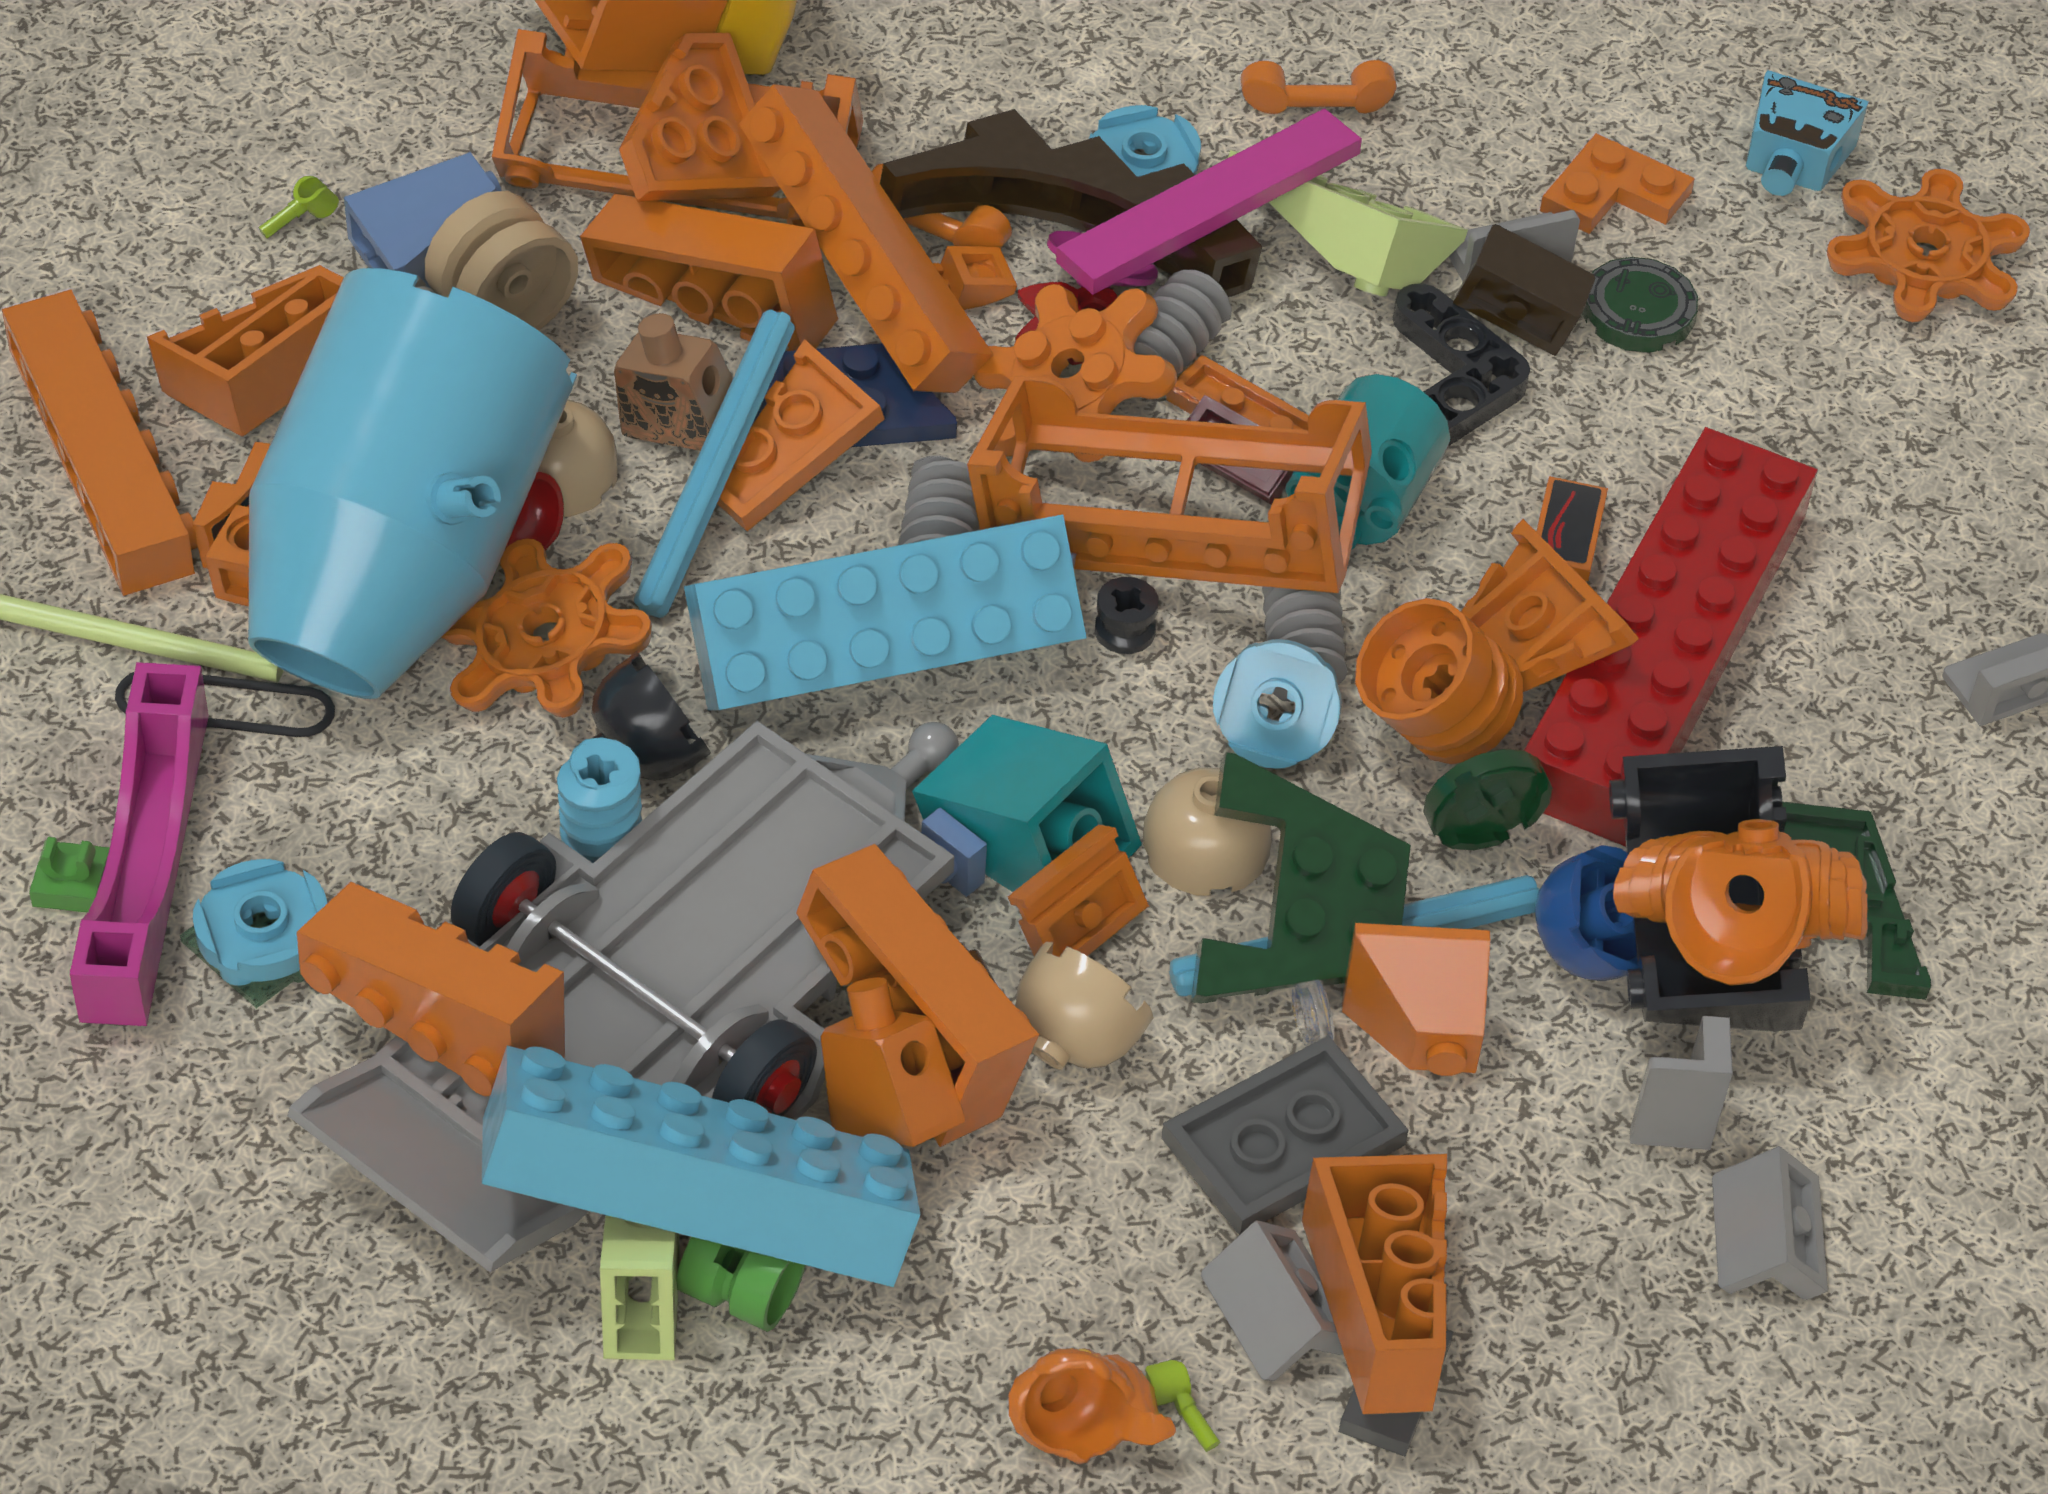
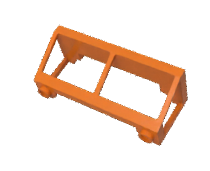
M518 29L491 156L499 176L505 177L507 183L520 188H537L540 182L635 197L628 175L547 164L533 158L519 156L540 95L546 94L640 108L658 72L581 69L567 47L565 56L546 47V33ZM523 74L528 92L509 143ZM827 74L825 88L818 92L857 149L863 126V115L856 78ZM801 81L800 88L814 90L813 82ZM748 83L756 105L770 89V86ZM787 197L668 201L787 219L786 222L790 225L806 227Z
M1014 376L967 463L980 530L1063 514L1070 553L1077 554L1074 569L1339 593L1346 576L1372 454L1366 402L1341 400L1321 402L1312 409L1308 417V430L1077 412L1073 395L1062 384L1047 378ZM1012 417L1016 446L1010 464L1004 451H995L994 449ZM1031 450L1181 462L1170 513L1042 503L1038 478H1032L1023 474L1028 453ZM1198 463L1321 473L1320 477L1301 476L1293 495L1286 498H1275L1268 512L1269 522L1184 515L1194 468ZM1339 475L1352 476L1339 535L1334 486Z

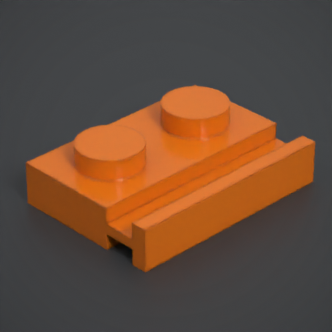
M1098 824L1008 896L1010 904L1017 906L1022 919L1018 922L1034 956L1045 942H1053L1052 954L1058 957L1061 956L1066 947L1075 949L1088 956L1149 907L1126 852L1119 851L1115 838L1119 835L1115 827Z

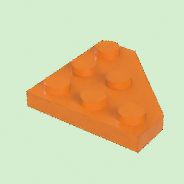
M685 33L672 45L619 148L637 202L771 197L781 189L739 125L741 120L755 106V102L730 33Z

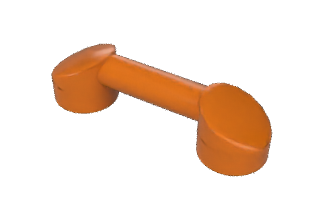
M1370 60L1358 65L1351 74V85H1286L1284 70L1280 65L1272 61L1254 62L1243 70L1240 77L1242 94L1247 103L1254 109L1269 114H1279L1286 110L1287 107H1355L1359 113L1367 114L1385 106L1394 96L1397 88L1394 69L1388 63L1380 60Z
M883 164L876 165L872 170L879 183ZM980 205L974 208L964 222L942 213L904 218L906 224L952 242L954 246L1000 247L1002 249L1012 235V227L1007 217L998 209L988 205Z

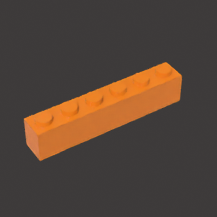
M773 84L739 123L740 127L807 228L815 229L819 247L913 391L958 392L994 354L818 90Z
M71 289L2 309L10 353L122 595L132 594L195 574L191 550L198 548L192 525L194 521L189 512L179 514L176 506L180 505L179 495L169 470L159 473L156 465L160 464V459L154 438L149 429L139 431L136 425L140 423V416L130 389L119 390L117 384L121 383V378L115 357L110 349L101 351L98 346L102 344V339L92 310L82 312Z

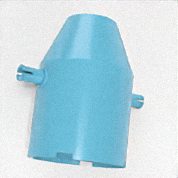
M382 268L357 269L344 276L249 493L248 643L250 647L270 663L296 677L348 696L363 699L379 698L486 594L577 379L576 373L571 372L569 376L566 372L571 360L566 353L543 333L515 315L455 287H452L448 298L416 288L418 275Z

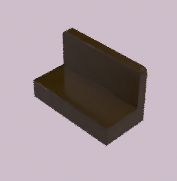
M1494 224L1485 238L1477 259L1459 287L1453 304L1556 356L1580 319L1596 278L1594 274L1500 225Z

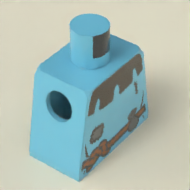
M1767 70L1756 110L1746 162L1747 169L1762 174L1761 183L1769 193L1777 196L1788 195L1792 192L1795 185L1814 191H1821L1857 146L1869 101Z

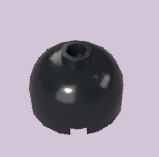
M638 651L618 664L602 679L593 696L591 714L596 727L600 731L593 738L602 737L617 740L631 748L639 759L640 778L653 781L673 778L692 768L711 754L701 737L698 738L690 727V721L650 666L645 664ZM687 739H693L695 741L690 744L687 741Z

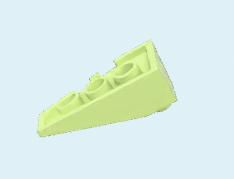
M1230 150L1228 158L1239 153V151ZM1321 175L1269 202L1335 269L1356 277L1354 287L1379 296H1387L1389 288L1401 290L1408 285L1422 283L1465 241L1468 232L1465 228L1408 206L1400 208L1388 203L1375 201L1377 195L1361 189L1327 183L1328 178Z

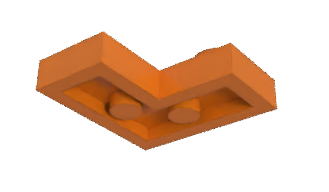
M1595 133L1542 196L1540 211L1555 214L1574 210L1580 219L1578 229L1588 234L1591 233L1616 202L1666 225L1691 195L1695 178Z

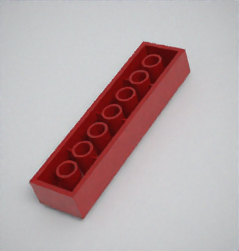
M1708 427L1704 428L1607 601V604L1628 624L1639 639L1631 646L1567 673L1524 751L1539 758L1553 788L1550 803L1543 814L1626 847L1624 819H1612L1609 780L1621 779L1622 758L1625 756L1681 753L1806 517L1818 469Z

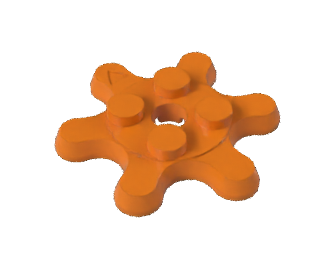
M1933 169L1923 175L1920 191L1913 196L1907 197L1890 195L1877 184L1867 180H1852L1846 183L1841 195L1844 210L1849 216L1863 224L1866 230L1856 235L1833 238L1829 242L1826 252L1831 269L1840 275L1852 276L1871 273L1881 283L1895 285L1893 302L1896 313L1908 322H1919L1924 320L1934 310L1937 296L1954 299L1960 295H1965L1987 310L1997 311L2004 309L2015 298L2018 285L2009 274L1994 266L1991 256L2016 252L2028 240L2030 228L2026 221L2017 215L2001 213L1984 217L1969 212L1960 202V195L1963 192V181L1954 172L1946 169ZM1916 243H1928L1938 248V250H1930L1928 256L1922 255L1924 249Z
M1053 284L1041 289L1035 298V315L1039 320L1037 329L1022 334L1012 347L988 346L994 355L977 371L974 378L982 388L1008 389L1014 376L1051 379L1062 384L1070 391L1075 399L1077 412L1111 415L1114 408L1126 399L1132 397L1158 399L1167 395L1177 382V372L1173 364L1160 356L1139 355L1135 353L1134 344L1137 337L1154 322L1159 311L1157 302L1150 294L1140 289H1129L1121 293L1110 306L1100 312L1091 308L1079 311L1078 301L1073 292L1060 285ZM1073 358L1075 362H1083L1077 374L1068 378H1059L1064 368L1069 365L1067 359ZM1012 417L994 449L995 451H1004L1005 456H1013L1016 446ZM1073 453L1082 462H1094L1105 457L1102 455Z
M522 539L510 544L504 550L500 559V565L505 573V581L502 588L489 599L478 601L442 636L443 639L451 644L477 646V654L473 662L456 675L450 686L451 696L458 705L471 712H480L489 708L506 691L514 689L520 693H528L537 689V699L542 708L556 717L564 718L577 713L582 707L584 684L580 679L581 672L594 669L600 665L606 654L632 655L636 651L638 653L642 652L650 643L652 623L649 616L642 610L615 609L607 603L610 596L629 579L631 574L632 558L629 550L624 545L618 543L601 545L593 550L579 565L569 569H557L547 563L546 551L540 542L534 539ZM545 623H557L548 632L549 640L543 641L541 636H533L534 630Z

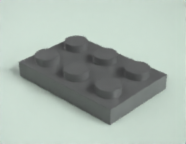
M1328 1035L1164 1122L1161 1139L1240 1235L1254 1221L1266 1222L1306 1199L1313 1158L1386 1156L1406 1145L1408 1128Z

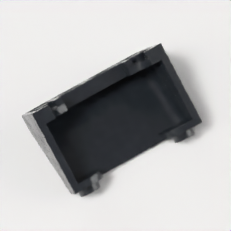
M1783 746L1623 757L1621 779L1609 780V800L1612 819H1624L1627 856L1634 848H1638L1642 843L1650 839L1694 831H1714L1728 835L1732 832H1737L1738 824L1746 820L1763 819L1775 821L1779 824V832L1785 833L1784 829L1787 821L1786 807H1783L1781 787L1778 786V782H1785L1786 780ZM1738 875L1732 878L1729 884V896L1733 903L1762 906L1764 891L1756 879L1748 875ZM1633 917L1638 968L1627 969L1628 1001L1630 1009H1642L1644 1022L1700 1026L1702 1016L1730 1018V1028L1772 1032L1802 1029L1811 999L1807 968H1800L1802 961L1801 949H1795L1776 973L1756 983L1730 986L1706 978L1687 964L1670 936L1667 923L1653 922L1648 918Z

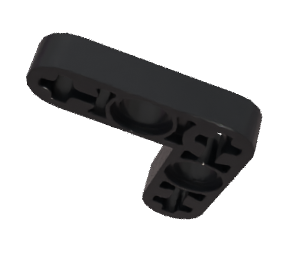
M1422 283L1411 284L1403 287L1398 292L1393 313L1394 326L1401 334L1451 373L1423 391L1436 402L1448 422L1450 433L1448 446L1519 402L1525 396L1530 366L1523 355L1465 309L1453 304V300L1434 286ZM1451 339H1465L1473 343L1475 348L1469 351H1460L1453 349L1446 342ZM1492 375L1497 377L1496 379L1491 381ZM1460 397L1471 401L1475 407L1464 411L1456 410L1448 406L1446 401L1451 398Z

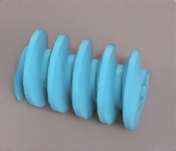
M602 737L585 739L573 749L569 760L561 766L558 773L557 785L561 841L592 863L597 861L642 821L640 798L641 772L639 759L631 748L617 740Z

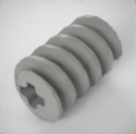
M1181 270L1176 272L1168 279L1164 286L1157 290L1153 295L1159 310L1157 318L1149 327L1143 330L1134 344L1136 354L1157 355L1168 360L1175 367L1177 377L1183 371V367L1188 366L1194 360L1196 353H1200L1207 346L1209 340L1216 337L1221 330V324L1231 319V304L1221 285L1209 275L1197 270Z
M926 456L916 460L911 470L912 477L908 486L909 494L905 503V514L901 524L902 532L898 545L978 531L980 527L967 464L943 456Z
M1263 586L1266 641L1271 639L1290 640L1313 649L1335 670L1339 685L1345 680L1347 674V664L1344 659L1346 653V646L1343 641L1344 626L1341 621L1343 614L1340 604L1341 589L1339 593ZM1281 687L1275 688L1273 694L1281 701L1292 702L1287 699L1286 689Z

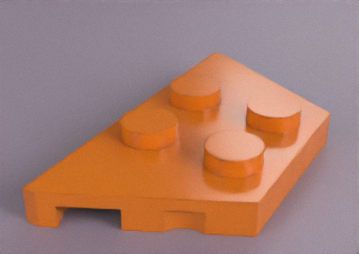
M1524 519L1511 532L1518 545L1504 567L1498 563L1490 565L1480 581L1477 593L1467 601L1461 611L1486 636L1497 643L1501 649L1516 661L1523 677V692L1631 646L1639 639L1628 624Z

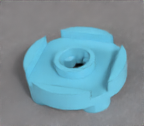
M1135 105L1113 110L1099 120L1098 130L1093 134L1091 133L1089 137L1090 139L1100 136L1137 177L1183 163L1196 175L1200 164L1201 140L1196 129L1185 118L1175 114L1174 122L1168 118L1157 116V107ZM1143 149L1146 154L1153 155H1139L1135 153V150Z
M1271 639L1261 643L1250 644L1244 648L1241 653L1227 664L1221 673L1213 695V713L1217 726L1219 724L1222 734L1229 741L1228 745L1237 755L1261 767L1274 769L1296 765L1298 762L1309 759L1323 749L1337 728L1342 707L1337 676L1332 666L1325 662L1313 649L1301 643L1283 639ZM1276 687H1281L1287 690V699L1295 702V712H1283L1279 720H1272L1268 718L1269 707L1260 703V696L1262 693L1272 694Z
M256 859L228 867L210 881L211 890L203 897L201 903L198 897L194 906L193 925L201 954L210 965L220 971L224 981L231 985L243 986L251 982L280 979L300 970L297 931L327 904L326 894L314 876L304 870V877L296 872L287 871L282 861ZM265 912L268 919H277L267 927L255 928L250 926L253 924L252 915Z

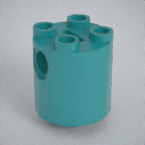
M1379 374L1358 377L1343 389L1337 399L1341 401L1366 402L1372 449L1351 550L1357 544L1371 545L1386 542L1398 533L1444 457L1450 442L1448 422L1436 402L1420 388L1397 377ZM1293 471L1286 485L1288 497L1295 493L1294 491L1301 476L1320 477L1321 473ZM1339 475L1334 486L1339 535L1352 476Z

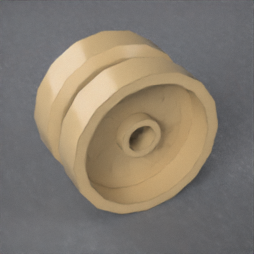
M509 191L487 192L464 203L444 221L436 232L424 260L425 279L436 294L448 298L452 287L458 288L506 310L537 330L542 329L556 317L570 298L578 277V256L571 244L555 228L545 224L540 214L526 200Z

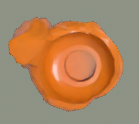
M1086 1348L1056 1349L1039 1358L1032 1367L1017 1376L1009 1392V1417L1016 1432L1028 1443L1043 1452L1067 1458L1079 1465L1088 1463L1090 1458L1094 1456H1102L1107 1451L1114 1449L1122 1441H1131L1139 1445H1155L1176 1433V1427L1171 1417H1165L1158 1411L1155 1390L1152 1384L1135 1364L1118 1354L1102 1356L1100 1353H1095L1091 1349Z

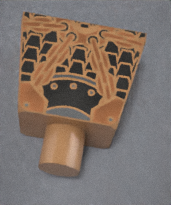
M657 313L644 318L638 325V333L620 356L614 368L622 435L633 439L701 451L733 380L717 344L710 339L677 334L674 320L670 315Z

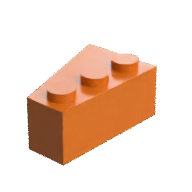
M318 265L251 293L252 304L221 316L217 308L200 314L201 325L169 338L166 331L162 330L147 336L162 392L239 436H245L289 403L344 277Z

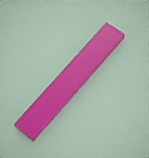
M1324 108L1061 244L1056 249V263L1093 295L1359 155L1362 138Z

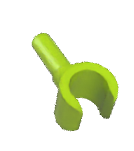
M304 176L294 186L293 197L295 199L258 228L268 239L306 211L316 218L328 217L338 207V197L317 177Z
M1168 1360L1146 1366L1145 1376L1154 1387L1157 1406L1174 1402L1179 1415L1187 1423L1205 1452L1217 1447L1220 1444V1440L1197 1408L1196 1402L1191 1396V1383L1185 1365L1177 1360Z

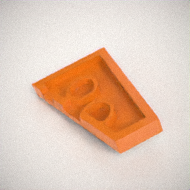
M805 339L793 355L796 362L782 382L776 380L764 398L767 404L751 426L717 502L747 532L885 420L880 405Z

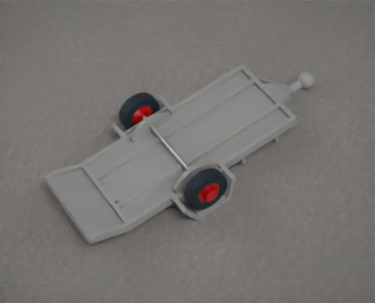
M756 721L594 863L587 860L550 832L540 842L522 832L509 833L497 839L474 860L461 879L452 900L451 922L453 925L466 931L470 944L489 952L496 944H500L519 953L521 962L518 965L537 972L544 964H547L564 972V1059L566 1061L593 1068L600 1064L613 1065L624 1069L633 1078L659 1085L666 1082L682 1083L697 1090L701 1096L729 1103L735 1099L748 1100L761 1105L768 1113L797 1120L816 1102L825 1079L820 1037L824 1028L802 1012L820 996L831 1002L835 998L837 985L836 977L796 914L812 870L872 844H876L891 863L904 873L907 881L924 900L954 872V855L905 822L906 789L925 772L931 773L959 746L958 738L954 731L943 723H924L912 733L908 744L909 753L890 769L887 766L805 754L762 723ZM397 1035L371 1058L312 1086L289 1108L287 1115L289 1118L489 1272L498 1269L574 1226L589 1212L482 1184L483 1116L490 1096H482L473 1091L460 1075L441 1063L424 1060L413 1051L408 1042Z

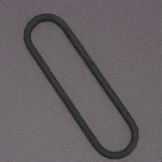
M134 672L123 678L115 690V701L119 709L125 714L127 709L125 691L132 684ZM203 675L204 684L310 696L317 698L325 706L323 719L316 725L306 728L208 718L207 727L291 737H310L325 730L330 726L335 717V705L332 699L322 690L316 688Z

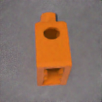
M868 978L847 987V994L852 1016L826 1027L820 1036L832 1127L837 1131L862 1137L867 1134H880L895 1140L900 1145L915 1147L964 1123V1113L935 1025L930 1018L924 1015L895 1011L892 1005L888 982L885 978Z

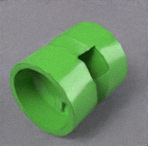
M691 1237L679 1265L676 1279L677 1290L714 1308L726 1301L729 1303V1313L732 1316L769 1332L776 1327L792 1303L806 1265Z

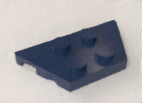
M882 343L816 349L877 402L883 412L885 420L852 447L955 439L957 437L956 417L933 392L913 391ZM796 350L784 352L767 392L776 380L782 382L796 362L793 356ZM765 398L761 403V406L757 412V415L753 423L758 418V416L767 404Z

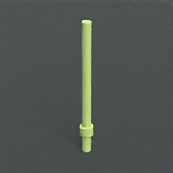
M0 594V620L277 683L284 671L261 657L255 651Z

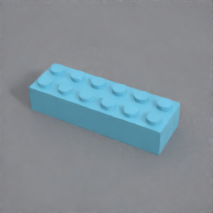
M1063 514L684 586L708 710H723L1087 638Z
M506 1046L483 1116L482 1184L890 1287L895 1285L921 1215L909 1149L901 1147L899 1143L889 1137L880 1134H867L864 1137L837 1131L830 1124L818 1118L805 1116L794 1120L768 1113L764 1107L752 1101L735 1099L729 1103L701 1096L694 1088L678 1082H666L659 1085L633 1078L624 1069L613 1065L600 1064L594 1068L566 1061L557 1052L543 1047H529L523 1050Z

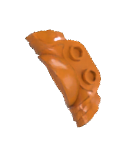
M1753 819L1742 821L1738 824V831L1728 835L1714 831H1694L1650 839L1642 843L1638 848H1634L1628 854L1614 882L1613 898L1618 913H1625L1634 918H1648L1653 922L1667 923L1670 936L1686 963L1706 978L1730 986L1756 983L1776 973L1795 949L1809 947L1813 938L1844 940V937L1864 940L1868 929L1867 882L1862 874L1860 863L1850 852H1838L1836 848H1830L1828 844L1820 841L1792 840L1788 834L1779 832V824L1771 820ZM1738 875H1748L1756 879L1764 891L1762 906L1733 903L1729 896V884L1732 878Z

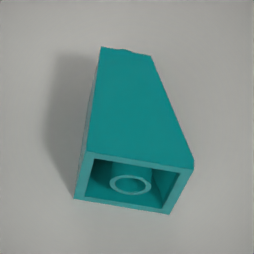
M991 715L912 790L923 820L938 808H942L987 844L985 875L1011 892H1014L1098 824L1116 828L1119 835L1115 838L1119 851L1126 852L1128 858L1142 846L1106 743L996 715Z

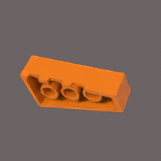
M614 194L580 235L594 281L660 307L666 299L675 302L682 311L688 314L689 318L707 325L716 318L741 328L740 338L747 341L751 340L762 314L769 309L776 312L783 311L791 317L790 321L794 324L795 330L787 345L789 347L787 351L797 350L804 339L816 349L838 320L816 231L813 228L660 201L637 202L636 197Z
M876 844L813 869L796 914L840 986L868 978H885L888 982L892 1005L895 1011L928 1016L935 1025L965 1118L964 1123L934 1137L939 1147L1002 1117L1040 1035L1031 1025L1025 1013L1016 1008L991 979L985 967L972 957L948 929L943 918L928 906L907 881L904 873L891 863Z
M353 882L345 886L297 931L300 974L314 990L322 994L330 993L353 1007L366 1023L376 1028H386L408 1042L413 1051L424 1060L429 1062L437 1061L460 1075L473 1091L482 1096L491 1095L507 1045L523 1050L529 1047H543L557 1052L563 1058L565 1057L564 972L544 964L537 972L518 965L521 962L518 952L500 944H496L489 952L470 944L464 929L445 921L435 930L424 925L417 909Z
M1447 1154L1313 1158L1302 1223L1362 1414L1433 1412L1446 1351V1284H1444L1447 1260V1240L1445 1239Z

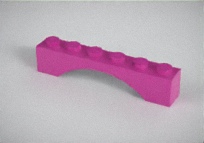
M136 662L126 709L121 780L110 849L96 897L87 914L81 919L69 974L79 1023L147 1026L209 717L201 666Z

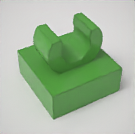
M48 837L45 840L29 891L32 907L87 913L96 897L110 847L94 846L90 841L83 840L81 844L57 842L56 837Z

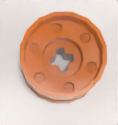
M1430 598L1404 603L1383 616L1366 636L1356 660L1355 684L1362 702L1433 761L1457 764L1495 748L1514 726L1523 704V677L1516 661L1501 649L1497 643L1486 636L1467 616L1447 601Z

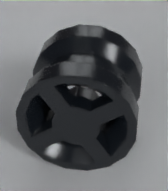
M1119 577L1111 579L1102 585L1097 594L1098 615L1095 618V636L1102 646L1118 654H1134L1145 650L1152 644L1156 635L1155 618L1158 614L1159 596L1155 589L1146 581L1135 577Z

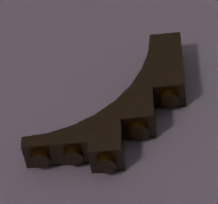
M1015 109L967 122L963 141L883 163L880 185L903 219L931 213L973 211L977 206L988 205L1005 214H1016L1057 222L1087 232L1193 177L1194 173L1183 163L1137 177L1100 136L1051 149ZM1236 219L1153 264L1171 276L1181 270H1197L1207 274L1221 285L1228 297H1232L1252 288L1262 245Z

